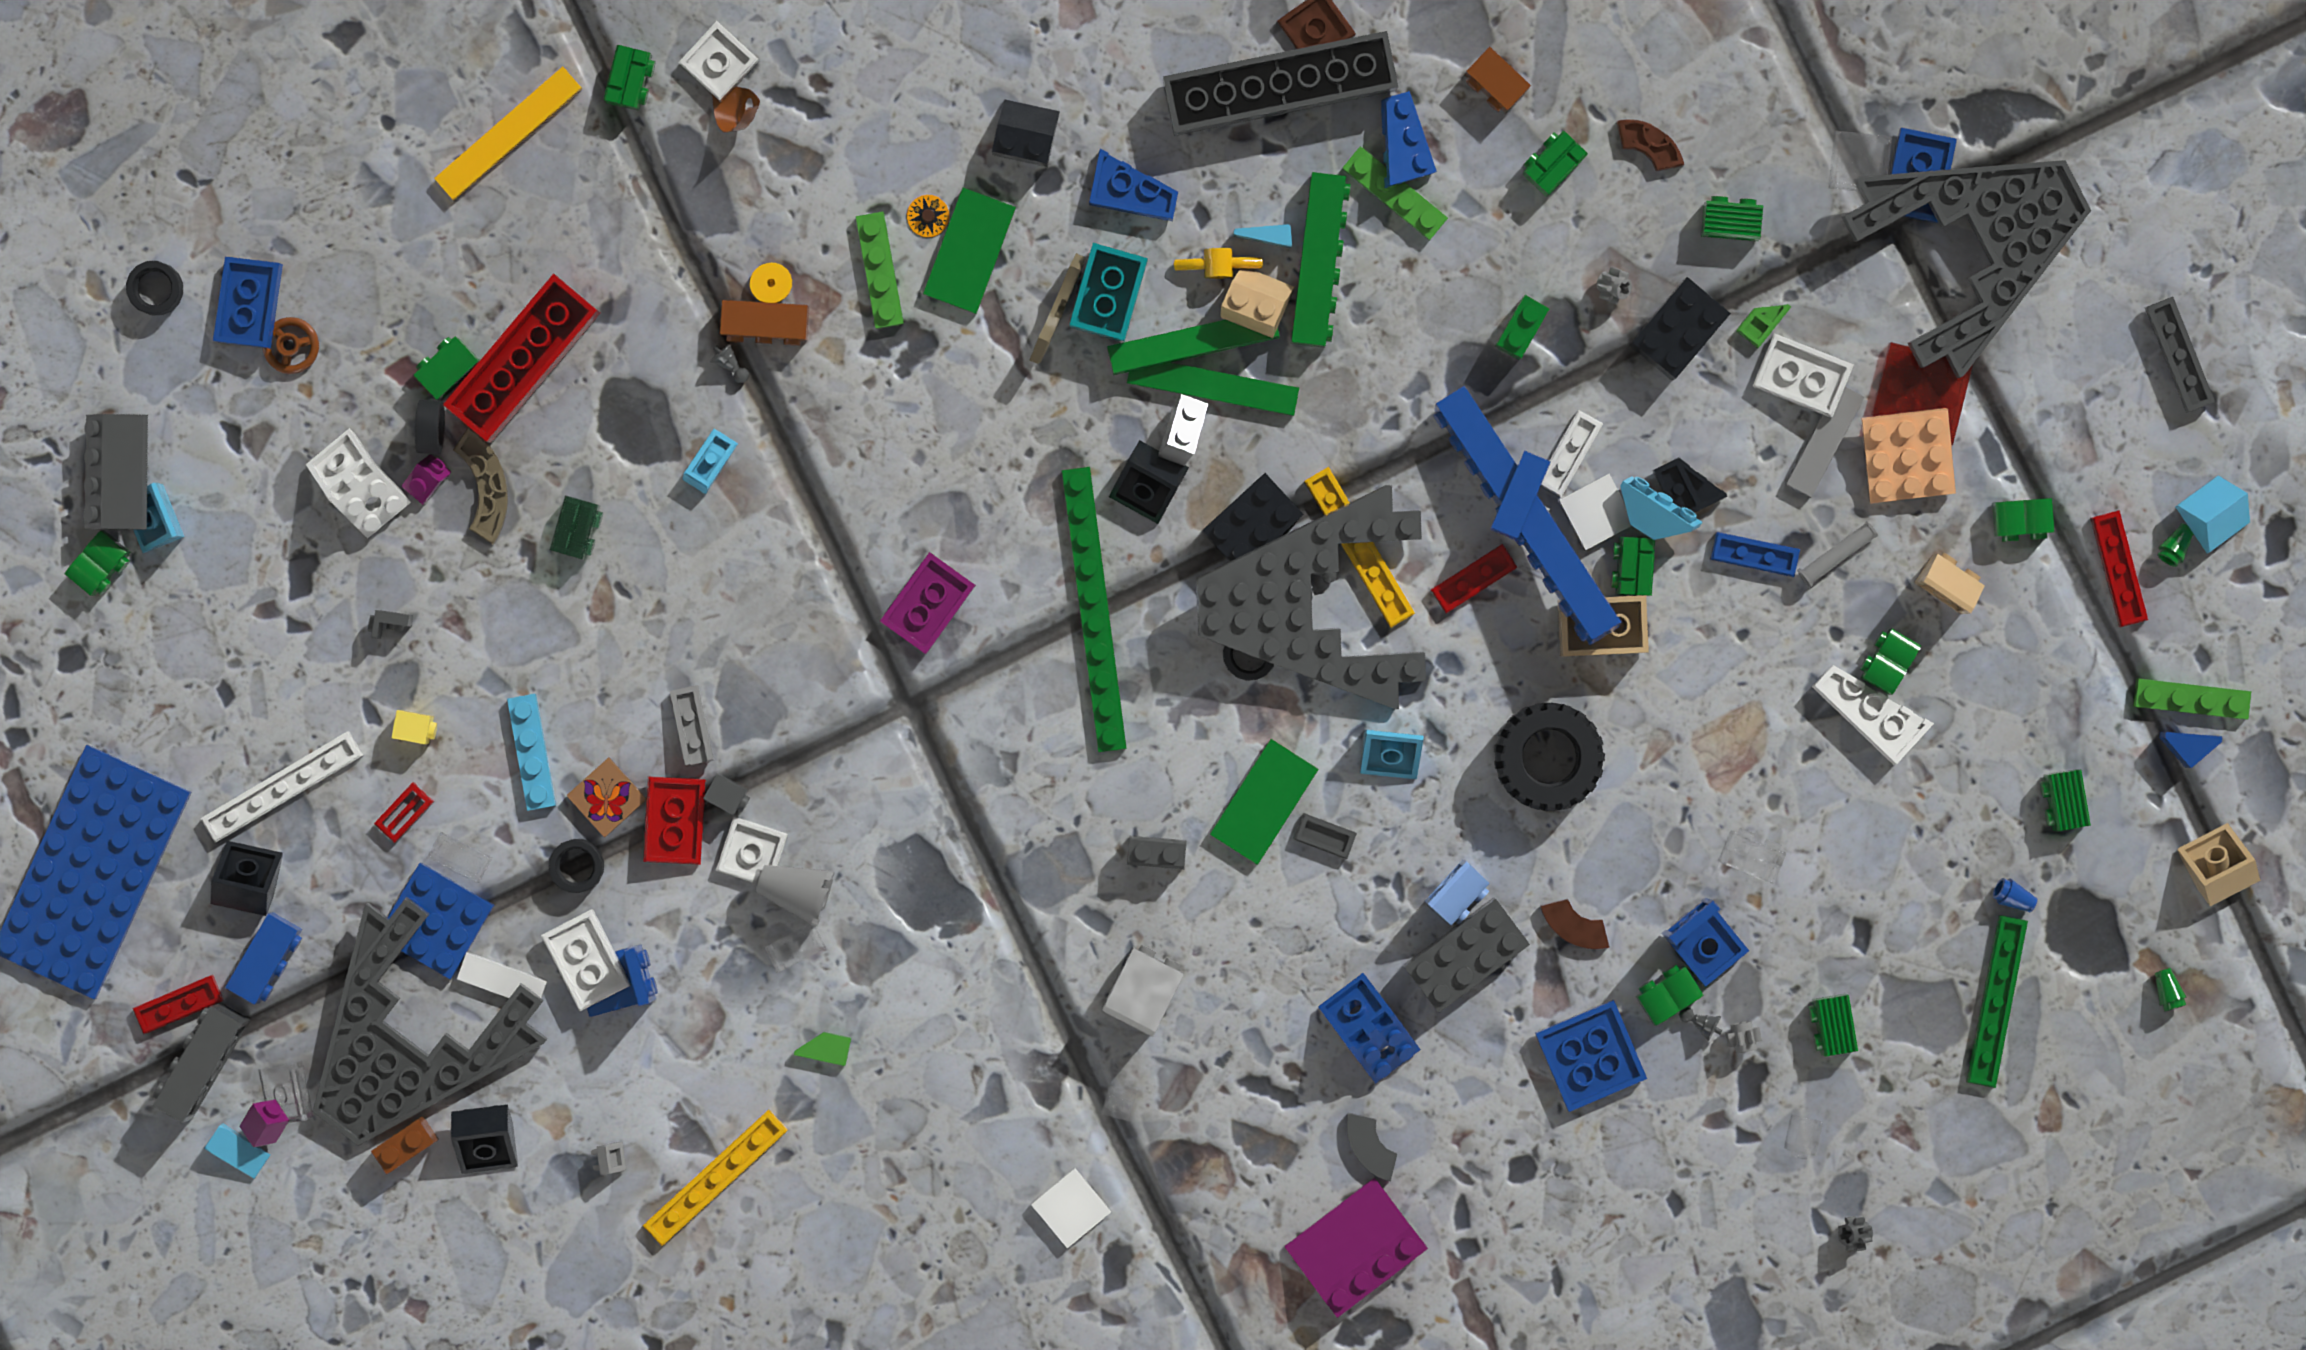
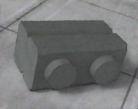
M1130 835L1127 865L1184 870L1187 841Z

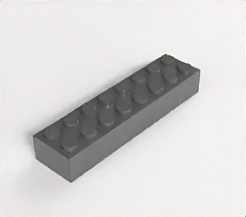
M1387 31L1163 76L1174 136L1397 91L1399 87Z

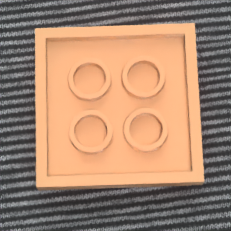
M1947 408L1861 418L1870 503L1956 494Z

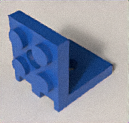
M1708 898L1701 900V903L1694 909L1685 913L1679 918L1678 922L1661 933L1705 987L1749 952V949L1718 913L1721 910L1714 900ZM1708 938H1712L1717 944L1716 951L1710 955L1704 954L1701 949L1702 942Z
M642 944L615 951L631 986L588 1007L589 1017L637 1004L642 1006L656 999L655 994H658L654 977L650 978L648 966H651L647 950H643Z
M1364 973L1318 1006L1375 1084L1387 1077L1393 1070L1411 1059L1413 1055L1421 1050ZM1361 1006L1357 1013L1350 1014L1354 1007Z

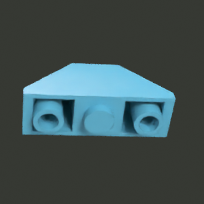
M1631 476L1620 485L1630 525L1653 540L1692 532L1702 524V521L1696 518L1697 515L1692 510L1685 507L1680 508L1672 503L1673 499L1670 496L1649 488V483L1640 477Z

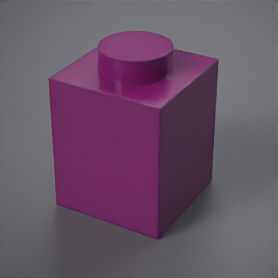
M276 1099L253 1103L239 1127L251 1145L258 1147L276 1143L288 1124L289 1119Z

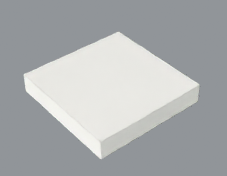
M716 21L678 63L722 102L759 62V59Z
M1610 474L1558 500L1584 550L1632 526L1629 522L1625 502Z
M734 816L716 871L753 883L757 869L762 870L764 865L778 866L788 834Z
M1076 1168L1031 1203L1033 1208L1067 1248L1111 1213V1210Z

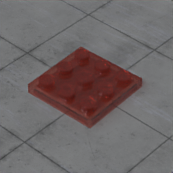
M1890 342L1871 417L1947 408L1951 446H1953L1973 364L1964 376L1956 378L1945 356L1924 368H1920L1909 346Z

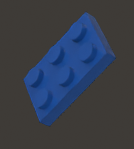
M1901 127L1890 174L1951 169L1957 139ZM1928 203L1905 215V217L1938 223Z
M225 256L213 341L271 349L283 264Z

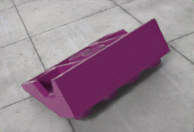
M1375 1177L1284 1246L1337 1318L1428 1249Z

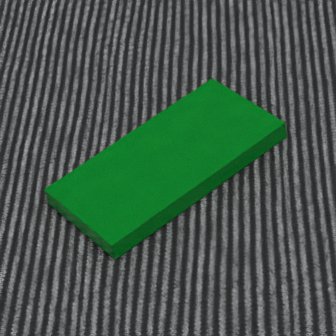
M962 188L923 295L977 314L1016 207Z
M1270 739L1210 835L1258 865L1319 769Z

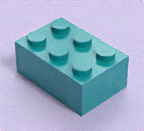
M1093 243L1070 321V328L1122 343L1125 342L1148 258Z

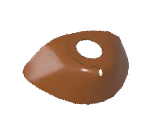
M735 87L722 102L712 95L714 116L722 132L728 133L746 129L753 121L760 105L757 95L747 88ZM751 98L753 107L745 110L746 102Z

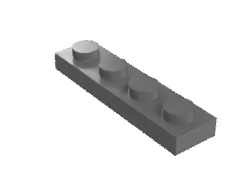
M2172 296L2145 307L2186 413L2214 403L2215 400L2174 297Z

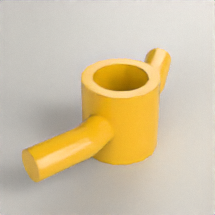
M1231 248L1204 249V258L1174 260L1175 271L1204 270V278L1206 279L1232 278L1233 269H1261L1263 267L1262 257H1232Z

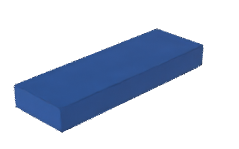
M1524 450L1492 524V531L1516 541L1518 540L1551 461Z
M1716 532L1710 560L1795 577L1800 549Z

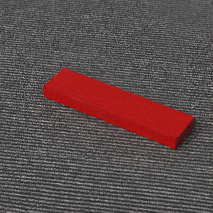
M2120 510L2091 517L2093 531L2119 627L2147 621L2148 616Z

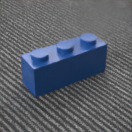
M274 912L268 913L225 988L254 1005L260 1003L261 1000L266 1002L274 989L271 986L275 976L280 977L288 965V962L285 961L290 951L294 953L300 945L302 937L299 935L303 929Z

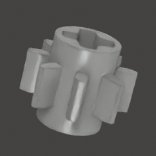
M1610 267L1609 272L1601 273L1597 279V289L1601 292L1599 298L1614 304H1618L1619 299H1626L1632 290V283L1627 279L1629 273L1615 267Z
M1743 1021L1730 1025L1732 1032L1725 1033L1729 1047L1735 1046L1736 1053L1757 1049L1756 1042L1762 1041L1760 1027H1753L1752 1021Z

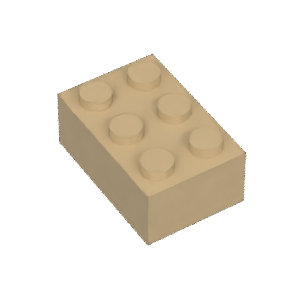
M1646 595L1605 597L1620 619L1621 624L1619 628L1592 645H1589L1587 640L1582 641L1574 630L1575 622L1571 616L1566 617L1558 605L1560 657L1649 653Z

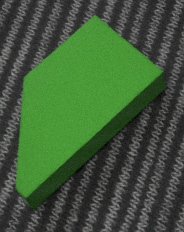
M1786 304L1754 308L1737 328L1736 332L1758 349L1790 310L1791 306Z
M823 1032L796 1049L794 1055L846 1066L852 1038Z

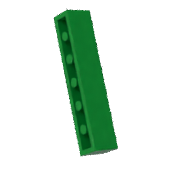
M1312 172L1291 344L1325 348L1326 341L1332 342L1334 325L1328 324L1329 314H1335L1337 297L1332 296L1333 285L1339 284L1340 268H1335L1336 257H1342L1344 240H1339V231L1346 227L1347 212H1342L1343 200L1349 201L1351 185L1345 183L1346 176Z

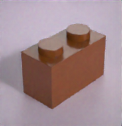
M1491 47L1464 74L1468 78L1466 83L1475 92L1478 93L1481 90L1488 97L1486 102L1495 111L1499 112L1502 110L1505 114L1531 87Z
M422 1116L371 1150V1152L387 1175L439 1139L424 1116Z

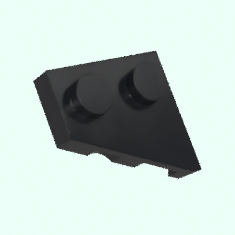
M1679 457L1652 470L1663 493L1673 499L1672 503L1680 508H1688L1694 513L1728 497L1726 492L1720 490Z

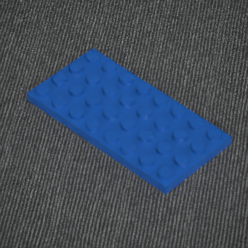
M86 745L0 930V957L94 1000L97 999L192 792L93 746Z

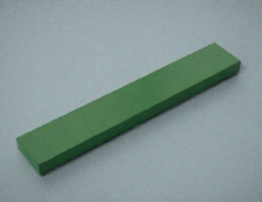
M1225 319L1107 346V352L1114 376L1278 339L1280 335L1278 328L1274 337L1271 338Z
M1167 363L1129 372L1127 384L1290 416L1295 414L1299 393L1298 387L1176 363Z
M1998 915L1966 1080L1967 1083L1996 1088L2027 930V920Z

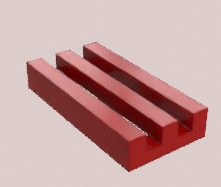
M412 782L378 818L374 825L396 843L435 801L421 790L415 782ZM414 791L417 795L386 827L383 823ZM423 799L425 803L394 835L391 831Z

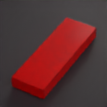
M1501 544L1432 588L1431 592L1446 614L1518 567L1504 545Z
M210 975L132 1009L144 1035L220 1003L224 999L214 975Z

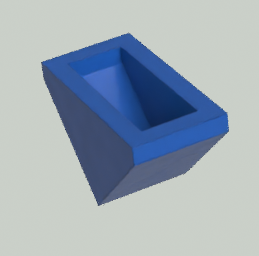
M2159 732V738L2185 768L2194 767L2222 743V736Z

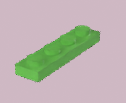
M1361 146L1342 168L1429 241L1448 219V217L1405 182L1385 188L1386 166Z
M884 211L856 216L875 328L880 329L902 325L904 321Z
M2136 679L2133 707L2248 720L2252 691Z

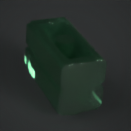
M565 495L549 550L585 560L586 555L591 556L596 541L591 539L594 528L599 529L603 518V512L599 511L600 505Z

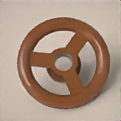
M295 317L282 318L274 323L273 336L277 338L276 347L283 354V358L280 363L273 356L271 349L262 348L264 357L270 366L286 374L300 373L309 368L316 360L319 352V339L313 327L306 321ZM296 326L304 330L308 336L298 338L294 334L284 333L280 328ZM289 340L294 342L292 350H287L285 347L286 342ZM311 345L307 358L297 365H291L293 355L301 347Z

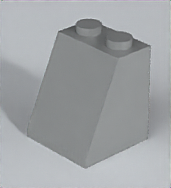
M1143 945L1139 949L1133 946L1102 1006V1011L1153 1037L1184 976V972L1180 971V964L1168 958L1164 962L1155 958V951Z

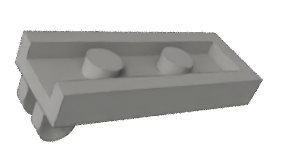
M695 685L670 691L685 766H698V764H707L714 761L699 686Z

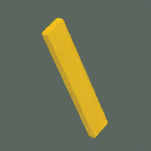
M562 66L434 179L452 200L457 199L580 92L582 87Z
M1329 467L1304 481L1323 515L1350 503ZM1373 542L1340 543L1390 628L1415 614Z
M768 1109L655 1213L643 1227L663 1246L786 1133L788 1129Z

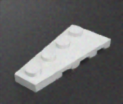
M1834 665L1812 686L1893 765L1898 764L1934 724L1914 714L1907 707L1900 706L1888 699V696L1881 692H1876L1869 688L1862 681Z

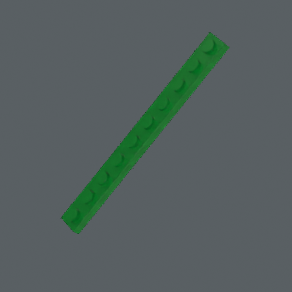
M1090 467L1062 470L1098 752L1127 749Z

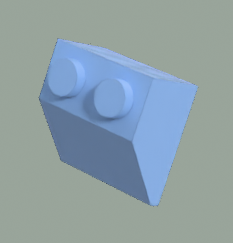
M1462 859L1429 895L1425 902L1450 925L1454 922L1460 924L1470 913L1467 908L1473 901L1479 903L1487 895L1489 890L1486 887L1490 883L1467 861Z

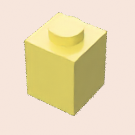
M396 710L391 738L429 744L430 739H435L437 723L433 722L434 716Z

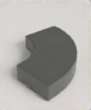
M1348 1112L1347 1135L1356 1158L1369 1172L1391 1182L1397 1153L1387 1149L1379 1141L1376 1132V1119Z

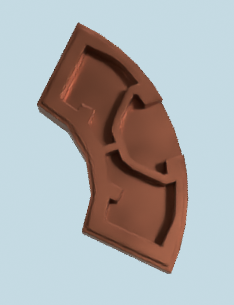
M1640 120L1617 121L1622 150L1633 149L1643 153L1652 162L1655 171L1685 165L1675 142L1657 127Z
M1568 899L1540 906L1548 925L1567 942L1587 949L1609 948L1602 919L1590 920L1581 917L1573 910Z

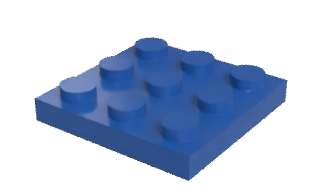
M420 862L388 918L390 919L406 897L427 911L429 915L401 951L451 980L495 905Z
M1614 1000L1535 1032L1568 1112L1647 1079Z

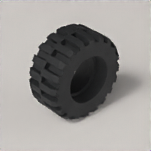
M1538 703L1521 709L1507 720L1504 728H1501L1497 744H1495L1494 765L1501 785L1519 803L1537 810H1565L1582 802L1590 792L1594 791L1597 786L1596 783L1603 773L1602 766L1603 761H1605V753H1603L1602 745L1604 744L1596 730V726L1586 718L1585 714L1565 704ZM1543 730H1556L1563 733L1570 739L1575 748L1576 761L1573 770L1565 779L1557 783L1545 784L1536 781L1528 774L1523 764L1522 756L1525 744L1534 734Z

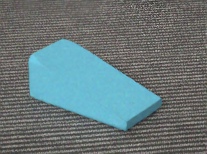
M1289 224L1238 228L1233 231V237L1292 248L1291 225L1289 226Z
M713 429L684 472L682 479L699 491L707 494L738 443Z
M224 1123L217 1128L204 1148L254 1179L271 1155L259 1146L253 1147L247 1138Z

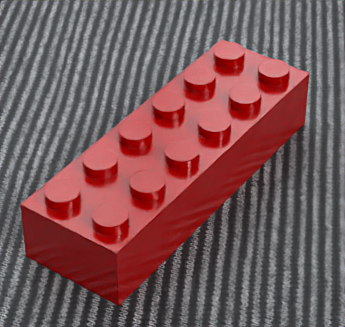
M553 273L443 405L486 442L492 443L601 312Z

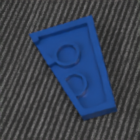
M1410 91L1381 100L1382 134L1385 136L1386 151L1383 152V161L1386 163L1387 177L1384 178L1385 188L1436 173L1437 170Z

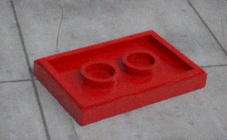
M648 776L643 862L701 865L704 815L703 798L705 796L706 779Z

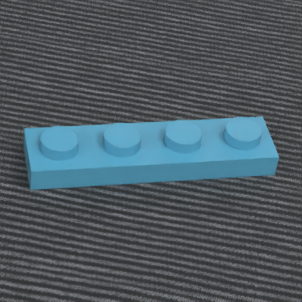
M530 694L508 698V708L527 811L556 806L537 695Z

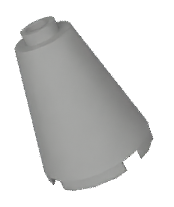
M764 865L762 870H756L752 885L757 886L756 892L809 924L818 926L821 919L819 914L826 906L833 883L832 877L835 872L820 869Z

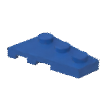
M1100 148L1089 205L1173 222L1178 191L1149 175L1147 176L1139 172L1128 163L1121 162Z

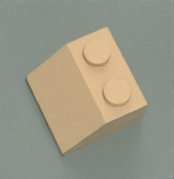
M1240 268L1231 282L1221 305L1220 317L1273 338L1295 287L1249 268Z
M1943 553L1941 556L1933 554L1914 583L1959 614H1971L1985 585L1979 582L1981 577L1969 569H1966L1964 572L1955 566L1957 561L1946 553Z
M2228 823L2177 849L2196 888L2209 906L2261 881L2255 859Z

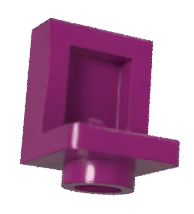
M429 454L415 466L401 487L423 505L429 500L440 483L451 474V471L440 459Z

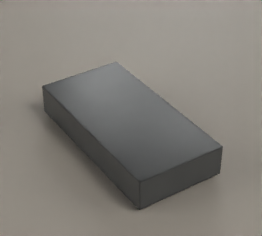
M1303 813L1294 840L1348 859L1357 833Z

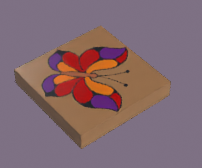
M610 757L566 795L604 838L646 801V797Z

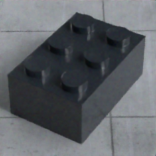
M1686 277L1629 345L1673 381L1731 313L1690 278Z
M1264 473L1201 532L1230 562L1279 538L1304 514L1273 480Z

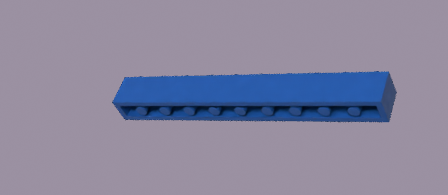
M1463 386L1437 402L1434 409L1436 413L1433 416L1442 429L1446 427L1451 435L1449 437L1451 445L1457 452L1462 451L1467 459L1464 461L1467 469L1473 476L1477 474L1482 482L1480 484L1481 490L1488 499L1493 498L1498 506L1495 508L1498 513L1518 466L1466 387ZM1536 496L1516 543L1519 546L1524 545L1529 553L1527 559L1535 570L1540 569L1545 577L1542 579L1545 587L1551 594L1555 592L1561 601L1558 605L1566 617L1571 616L1575 622L1574 630L1582 641L1587 640L1589 645H1592L1619 628L1621 621L1539 497Z

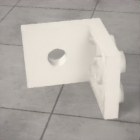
M350 428L306 464L329 501L367 539L411 503L407 495L375 464L356 434ZM378 497L374 504L365 505L368 499Z

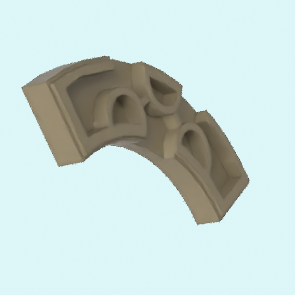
M1075 254L1049 316L1037 339L1030 357V361L1034 363H1041L1051 342L1050 339H1052L1058 327L1066 304L1076 285L1086 260L1080 254Z
M468 426L453 451L460 455L468 464L478 486V507L469 529L494 545L501 533L507 514V482L501 463L494 450Z

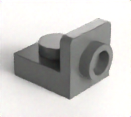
M375 610V615H370L368 632H372V639H381L383 623H387L386 629L403 631L404 626H412L413 615Z

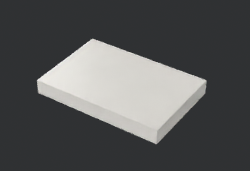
M1774 333L1753 387L1833 418L1854 364Z
M593 909L541 935L579 1011L631 986Z

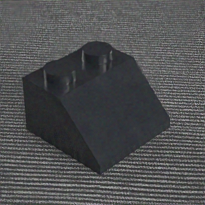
M1004 99L995 133L992 155L1048 167L1060 111Z
M1139 440L1115 483L1109 498L1159 524L1189 467L1158 457L1159 450Z
M227 841L211 880L210 904L267 916L275 894L283 853Z
M508 1104L451 1112V1140L461 1174L518 1167L514 1127Z

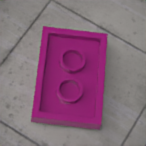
M929 552L880 622L924 654H927L976 585Z

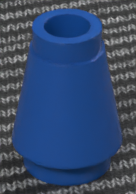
M2005 878L2000 879L1993 891V898L1997 900L1998 904L2029 913L2034 910L2038 900L2037 897L2033 896L2011 878L2008 880Z

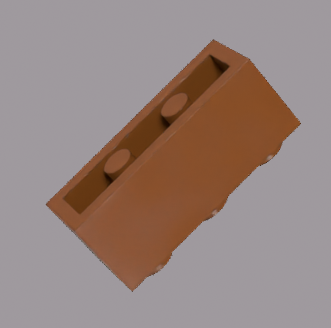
M722 300L720 335L727 336V342L742 343L744 338H755V343L772 344V339L784 340L783 345L800 346L801 341H807L808 305Z

